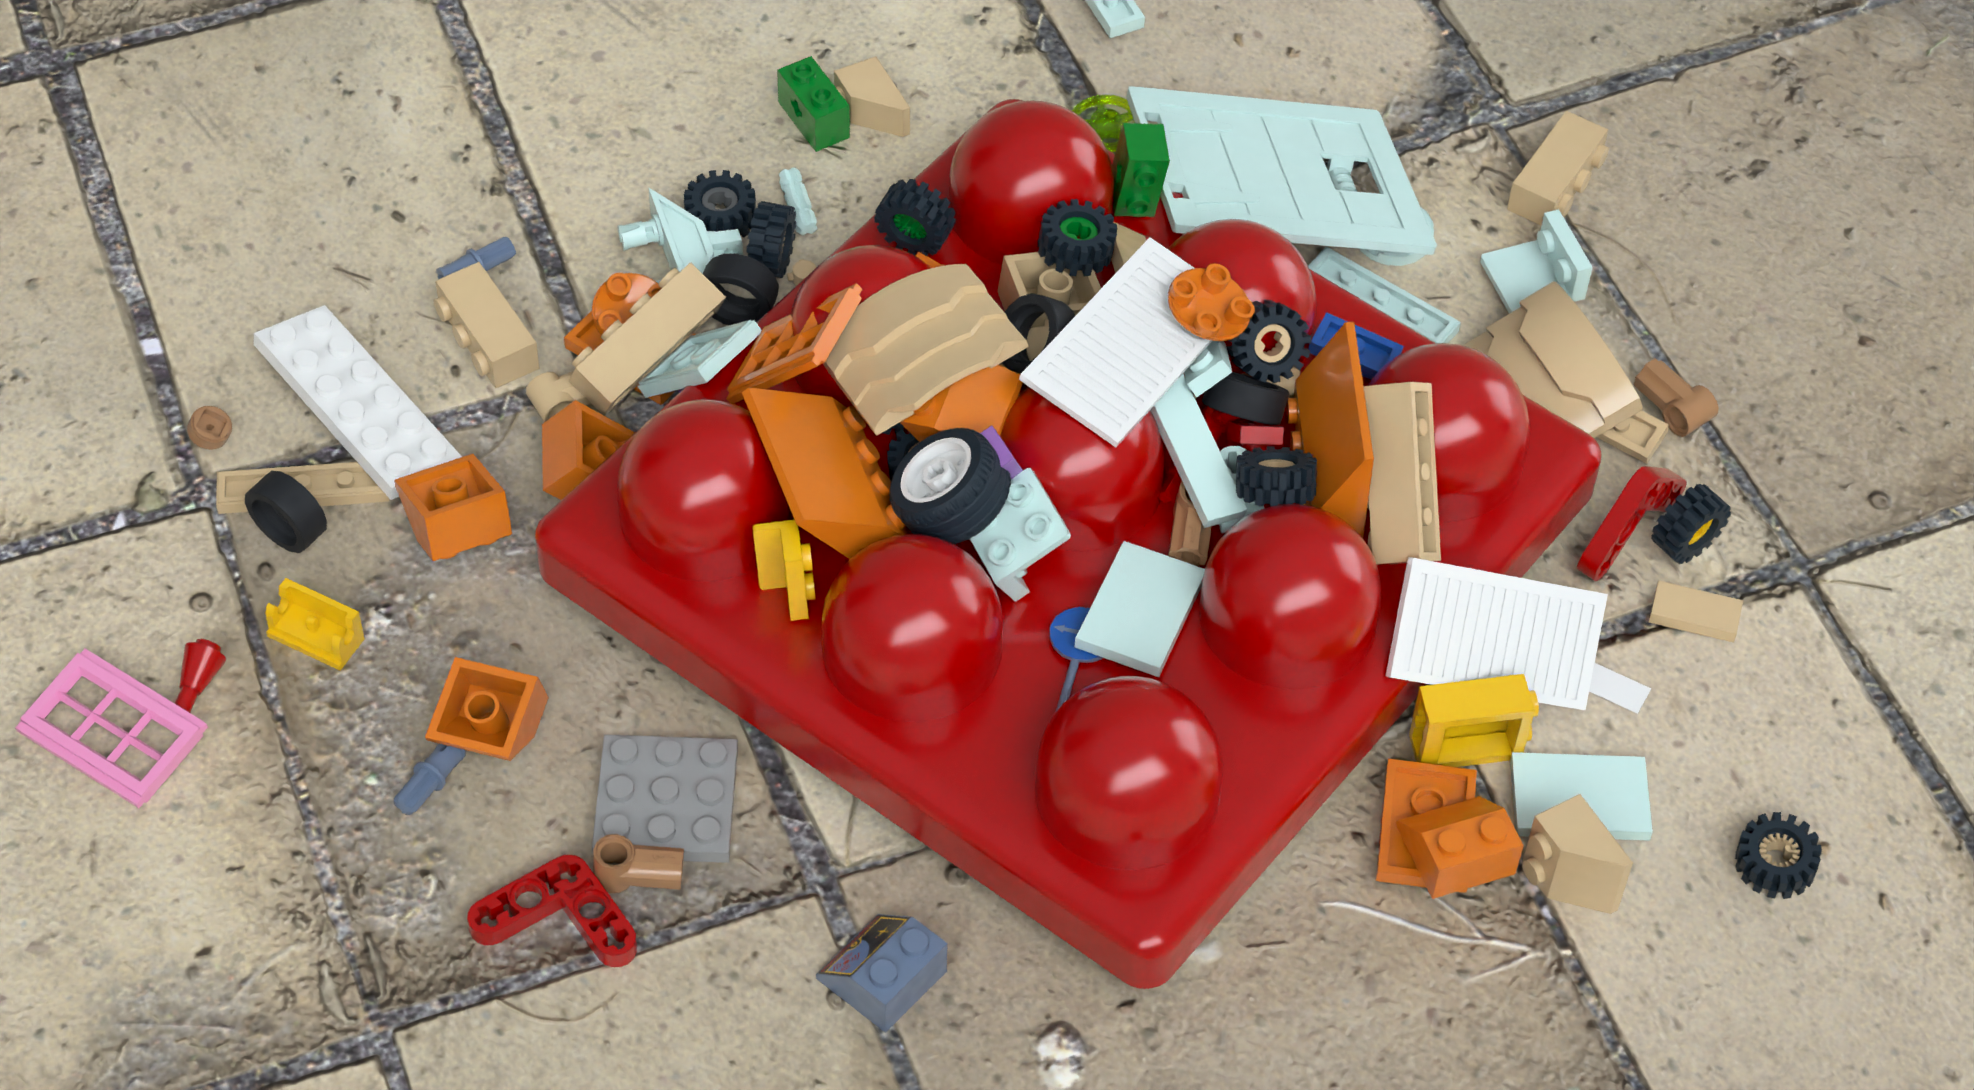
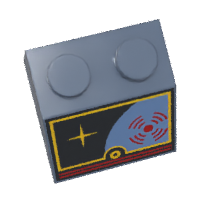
M877 914L816 974V979L886 1033L947 972L948 943L914 917Z

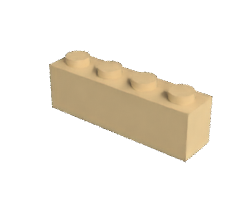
M691 262L681 271L673 268L659 282L658 286L661 288L659 292L652 298L648 294L642 296L630 309L633 315L624 324L619 320L615 321L602 334L601 338L604 342L595 350L588 346L572 362L575 369L569 382L602 415L605 416L639 385L642 379L706 323L724 302L726 296Z
M1403 382L1363 386L1374 456L1367 506L1370 510L1371 527L1368 535V547L1375 558L1376 564L1407 563L1408 557L1428 561H1441L1431 383Z

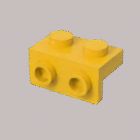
M795 520L774 521L754 525L753 535L760 589L767 590L787 587L791 621L809 619L807 600H816L813 574H804V571L813 570L810 544L800 543L799 528Z

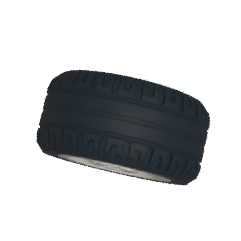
M968 428L948 429L927 437L907 453L898 465L892 478L889 499L895 514L912 534L937 537L952 544H958L979 534L997 517L1008 497L1011 475L1008 470L1006 471V469L1001 467L995 449L983 435Z

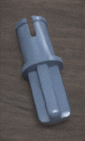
M502 237L477 251L470 248L466 250V255L437 268L438 279L443 278L477 262H480L485 271H488L513 258L516 254L515 247L508 237Z
M438 744L424 762H418L414 766V775L394 797V805L405 815H411L416 812L434 790H442L448 774L466 756V751Z

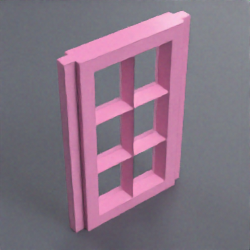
M85 648L80 654L77 653L24 713L20 718V723L15 727L17 732L137 808H140L143 803H147L200 741L204 731L208 728L204 721ZM82 676L109 692L94 710L67 695ZM116 697L144 714L129 733L101 716ZM60 701L87 717L72 735L45 720ZM151 719L179 736L164 754L136 738ZM94 722L123 739L107 758L79 741ZM130 744L157 761L142 780L114 763Z

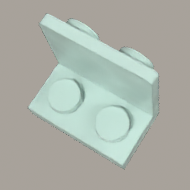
M1559 209L1544 213L1541 230L1537 233V240L1484 253L1480 259V263L1509 314L1521 307L1519 303L1521 300L1553 281L1558 283L1574 302L1585 299L1593 268Z
M1026 468L1011 479L1010 491L1000 513L983 531L970 538L994 583L1015 602L1030 592L1022 578L1027 574L1026 568L1071 537L1067 526L1031 468Z

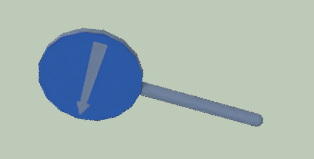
M1075 607L1067 609L1057 615L1050 625L1049 639L1054 650L1062 657L1071 660L1056 711L1069 699L1079 662L1090 663L1103 658L1075 648V638L1090 608Z

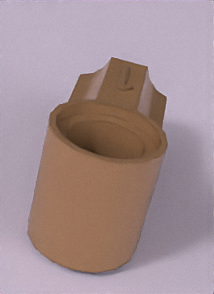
M1656 358L1645 364L1640 373L1635 377L1634 386L1662 410L1665 423L1669 424V429L1677 436H1687L1718 414L1717 400L1709 389L1701 385L1691 387L1662 360L1658 361Z
M1181 482L1173 507L1174 518L1168 556L1195 566H1205L1212 526L1204 528L1193 503L1189 501L1191 500L1183 482Z
M606 835L595 843L593 849V873L605 890L611 894L625 891L630 886L680 890L684 849L633 845L629 839L622 835ZM616 862V863H620V864H619V865H609L608 863Z

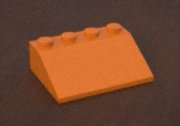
M1345 322L1295 380L1294 397L1288 398L1286 404L1287 424L1295 425V431L1290 433V450L1300 449L1303 450V454L1311 453L1313 458L1316 457L1317 459L1316 496H1314L1312 501L1306 500V504L1303 505L1314 506L1338 516L1351 525L1363 538L1374 456L1354 322Z
M749 387L742 392L798 526L849 559L876 541L908 534L906 525L895 514L889 499L891 481L879 468L877 460L880 459L879 452L873 443L866 438L863 431L866 423L856 408L851 405L845 407L829 396Z

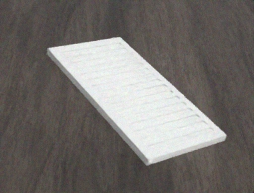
M1149 237L1020 374L1019 380L1111 445L1117 447L1212 342V340L1198 337L1186 330L1176 320L1168 303V290L1172 281L1180 273L1195 268Z
M1408 557L1386 677L1435 685L1524 674L1529 691L1534 690L1536 692L1538 703L1586 710L1608 594Z

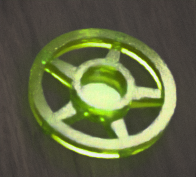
M1115 95L1092 96L1074 107L1072 111L1080 115L1084 110L1097 105V110L1091 115V119L1084 120L1097 132L1102 141L1108 138L1119 140L1123 123L1134 119L1127 99ZM1103 104L1116 105L1126 109L1128 112L1119 114L1114 109L1105 108ZM1118 141L1104 143L1107 150L1116 152Z

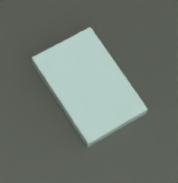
M748 320L692 335L642 379L637 387L647 398L683 389L689 385L696 386L707 383L759 336L762 330L755 320Z
M1123 541L1075 638V648L1159 677L1202 587L1205 569Z
M1512 752L1510 768L1514 823L1519 836L1529 837L1535 815L1581 794L1615 839L1650 841L1653 831L1645 757Z

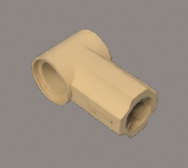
M573 371L560 377L554 372L542 373L531 380L526 387L527 397L544 422L575 400L584 405L591 404L569 382Z

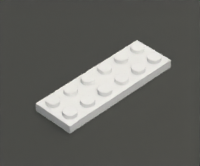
M325 305L254 333V346L390 500L399 497L394 483L395 479L462 457Z

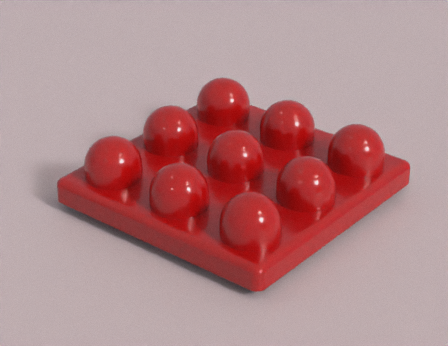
M1008 99L1001 101L976 121L963 135L914 178L917 186H920L923 181L929 184L928 190L931 192L935 188L941 192L939 198L944 199L947 197L950 201L948 208H954L956 213L953 217L956 219V223L941 249L934 255L929 253L927 257L945 266L967 264L984 284L988 294L1004 312L1005 310L997 292L1004 256L1038 252L1039 247L1037 245L1042 217L1044 213L1047 214V209L1051 205L1057 208V203L1063 200L1067 206H1070L1071 199H1078L1081 206L1085 205V201L1093 202L1092 209L1094 210L1100 205L1105 208L1104 216L1111 214L1114 217L1113 222L1144 235L1146 240L1149 237L1194 268L1206 269L1210 264L1214 263L1226 267L1230 272L1231 279L1243 289L1251 302L1259 301L1264 304V299L1272 300L1302 316L1300 319L1305 321L1309 327L1305 332L1311 335V340L1327 312L1345 321L1354 322L1355 325L1404 346L1402 353L1385 364L1372 380L1363 376L1362 380L1363 386L1403 382L1431 383L1441 550V561L1433 562L1522 578L1592 497L1602 454L1599 444L1590 434L1524 396L1511 375L1488 355L1463 345L1434 343L1312 271L1296 247L1274 229L1250 220L1223 219L1199 225L1184 234L1175 233L1170 226L1161 197L1159 198L1154 217L1114 216L1112 205L1114 191L1112 163L1115 154L1106 149L1097 132L1083 118L1063 106L1035 100ZM1172 192L1174 198H1183L1182 193ZM873 216L756 323L762 330L765 326L791 315L793 318V336L802 331L812 312H814L817 325L826 321L830 313L817 307L829 296L857 283L862 288L859 294L862 298L859 302L861 304L867 298L890 284L932 267L916 255L909 253L907 248L904 247L903 250L895 248L897 245L895 241L888 243L884 239L887 233H879L877 230L879 223L874 222ZM1112 261L1108 267H1103V271L1098 274L1095 272L1101 288L1116 274ZM1269 331L1262 337L1261 341L1265 344L1263 351H1272V348L1276 347L1275 344H1278L1274 339L1276 331ZM758 336L707 383L686 386L539 521L535 532L539 571L541 577L548 585L1114 976L1132 987L1141 989L1158 987L1174 975L1416 699L1419 686L1428 685L1426 683L1386 677L1407 563L1376 564L1375 558L1368 547V535L1371 531L1370 510L1368 507L1362 538L1351 525L1326 510L1297 503L1278 504L1275 506L1265 503L1263 509L1242 518L1225 533H1221L1219 524L1211 527L1207 561L1205 566H1198L1205 569L1202 587L1159 677L1106 658L1090 663L1079 662L1069 699L1056 711L1071 660L1062 657L1054 650L1049 639L1050 625L1057 615L1067 609L1075 607L1091 608L1123 541L1168 556L1175 500L1165 504L1159 499V494L1163 484L1170 475L1168 469L1173 460L1160 435L1159 428L1151 411L1142 418L1117 447H1114L1024 383L1008 413L1000 437L1022 470L1031 468L1071 533V537L1026 568L1027 574L1022 578L1030 592L1016 602L994 583L970 539L958 544H952L937 537L912 534L906 527L908 534L876 541L849 559L798 526L800 543L810 544L813 570L804 571V574H813L816 600H807L809 619L791 621L787 587L767 590L760 589L753 526L795 519L745 399L731 404L726 399L730 393L727 391V388ZM1224 341L1226 343V347L1232 345L1230 341ZM1305 343L1304 347L1308 349L1310 343ZM1310 353L1308 358L1301 355L1299 361L1304 366L1301 368L1300 374L1316 357L1315 355ZM1228 354L1232 372L1245 373L1233 363L1232 359L1234 357ZM820 364L811 370L767 389L829 396L845 407L853 406L828 373L824 364ZM1204 393L1196 398L1200 410L1206 406L1202 402ZM1286 407L1281 424L1278 425L1284 427L1283 445L1270 444V446H1275V449L1281 450L1282 447H1290V433L1295 431L1294 424H1287ZM1239 418V419L1234 420V421H1232V422H1254V421H1250V420H1246V419H1243V418ZM866 423V427L863 428L864 434L879 452L880 459L877 460L880 470L890 479L887 451H889L891 439L897 441L896 433L892 428L889 435L881 433L876 436ZM904 427V432L909 434L908 430ZM1227 432L1221 434L1216 441L1220 451L1226 447Z

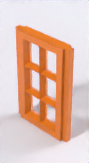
M856 283L829 296L817 307L830 313L826 321L817 325L814 312H812L802 331L793 336V318L791 315L765 326L727 388V391L730 393L726 399L731 404H734L744 399L742 392L748 387L768 389L825 363L862 299L859 296L862 288Z

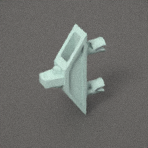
M649 187L650 214L652 219L646 222L639 221L618 225V235L623 245V251L647 245L650 242H658V245L663 247L671 270L677 268L681 271L691 262L703 274L706 265L713 257L721 254L743 255V242L738 229L717 232L707 231L702 220Z

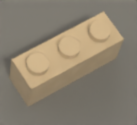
M1566 110L1512 183L1507 210L1539 225H1542L1543 216L1546 212L1559 209L1563 217H1565L1572 206L1574 194L1576 192L1582 193L1591 178L1593 168L1600 169L1606 160L1609 152V147L1605 146L1608 129Z
M480 262L435 281L438 298L434 299L433 302L436 312L443 322L448 320L453 326L452 331L458 345L462 349L467 347L471 352L473 365L480 376L486 375L493 386L498 388L540 369L536 341Z

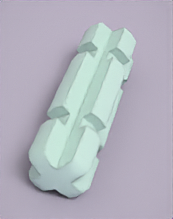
M794 167L789 170L783 169L779 173V183L782 191L785 193L784 197L787 206L795 208L796 232L800 235L813 234L817 230V219L814 211L811 210L812 205L805 185L801 182L803 179L800 171Z

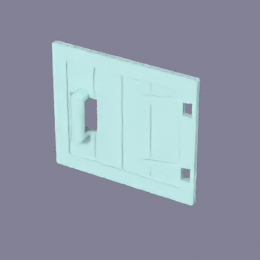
M1129 86L1126 98L1135 123L1148 124L1147 121H1155L1157 124H1164L1170 163L1160 197L1173 232L1184 234L1199 225L1211 221L1242 219L1257 222L1274 229L1291 243L1434 254L1437 244L1379 111ZM1323 158L1329 159L1327 166H1325ZM1354 161L1367 162L1380 194L1357 192L1350 175ZM1172 192L1182 193L1183 198H1174Z

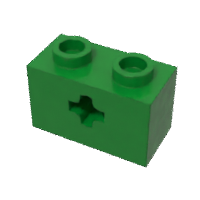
M812 56L777 69L778 103L815 152L850 138V105Z
M1123 123L1112 163L1114 175L1112 205L1114 216H1155L1170 163L1164 124Z

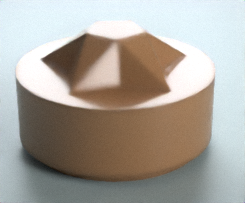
M200 407L194 411L188 422V436L194 444L203 449H218L227 442L232 432L231 419L226 412L218 407Z

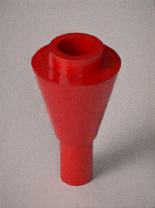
M197 639L196 642H188L184 646L179 686L181 690L175 704L191 713L197 696L204 691L227 661L226 657L221 653L219 645L206 639Z

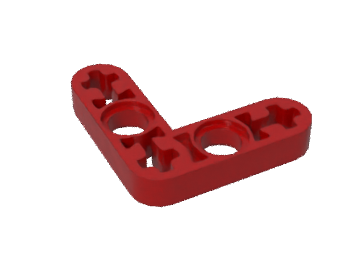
M1650 466L1639 468L1628 481L1583 552L1577 564V569L1595 582L1599 581L1610 569L1647 510L1667 512L1665 510L1669 504L1672 506L1676 502L1675 498L1683 494L1687 481L1670 469Z
M576 855L559 856L478 900L470 907L467 915L471 937L479 944L495 945L554 912L563 909L594 954L604 965L622 967L634 960L637 954V939L634 928L587 863ZM567 873L571 877L576 876V881L570 883L567 879L561 880V875ZM546 882L548 883L550 890L554 888L553 895L549 894ZM525 892H535L542 897L540 903L531 908L519 906L516 900ZM590 902L599 903L605 908L603 914L594 919L583 917L579 911L581 907ZM504 905H509V910L513 917H509L508 910L504 911ZM488 916L490 920H496L497 925L490 927L487 923L482 924L481 919ZM610 926L611 935L617 942L624 941V947L617 949L614 945L608 946L607 933L604 930Z

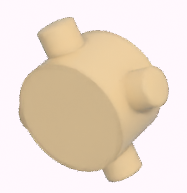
M799 260L794 264L793 272L787 273L788 281L793 280L794 285L797 286L816 268V265L808 260Z

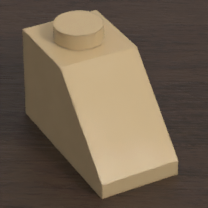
M876 56L834 71V86L850 105L851 124L901 137L910 135V107Z

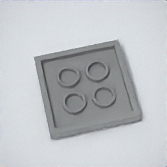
M604 735L592 853L595 843L600 838L606 835L618 834L629 839L633 845L683 848V861L729 863L738 739Z

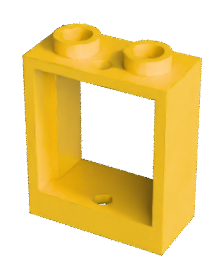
M1517 674L1419 686L1409 732L1416 762L1462 767L1510 761L1512 752L1524 753L1526 742L1532 739L1531 724L1533 717H1537L1539 713L1536 692L1534 690L1529 691L1525 675Z

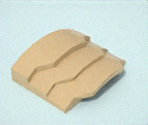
M953 264L927 269L907 276L881 289L859 304L823 364L877 436L915 414L914 410L919 409L929 399L951 384L987 367L992 369L1029 346L1026 339L1009 321L1005 312L988 294L984 284L967 264Z
M1555 281L1519 302L1520 308L1486 327V332L1463 345L1476 349L1494 359L1511 375L1524 396L1584 430L1593 438L1598 437L1643 410L1638 393L1606 343L1577 304Z

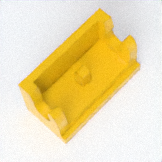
M285 578L279 585V596L281 597L279 606L277 607L271 603H268L266 606L265 615L269 628L266 631L267 637L341 671L365 640L359 611Z

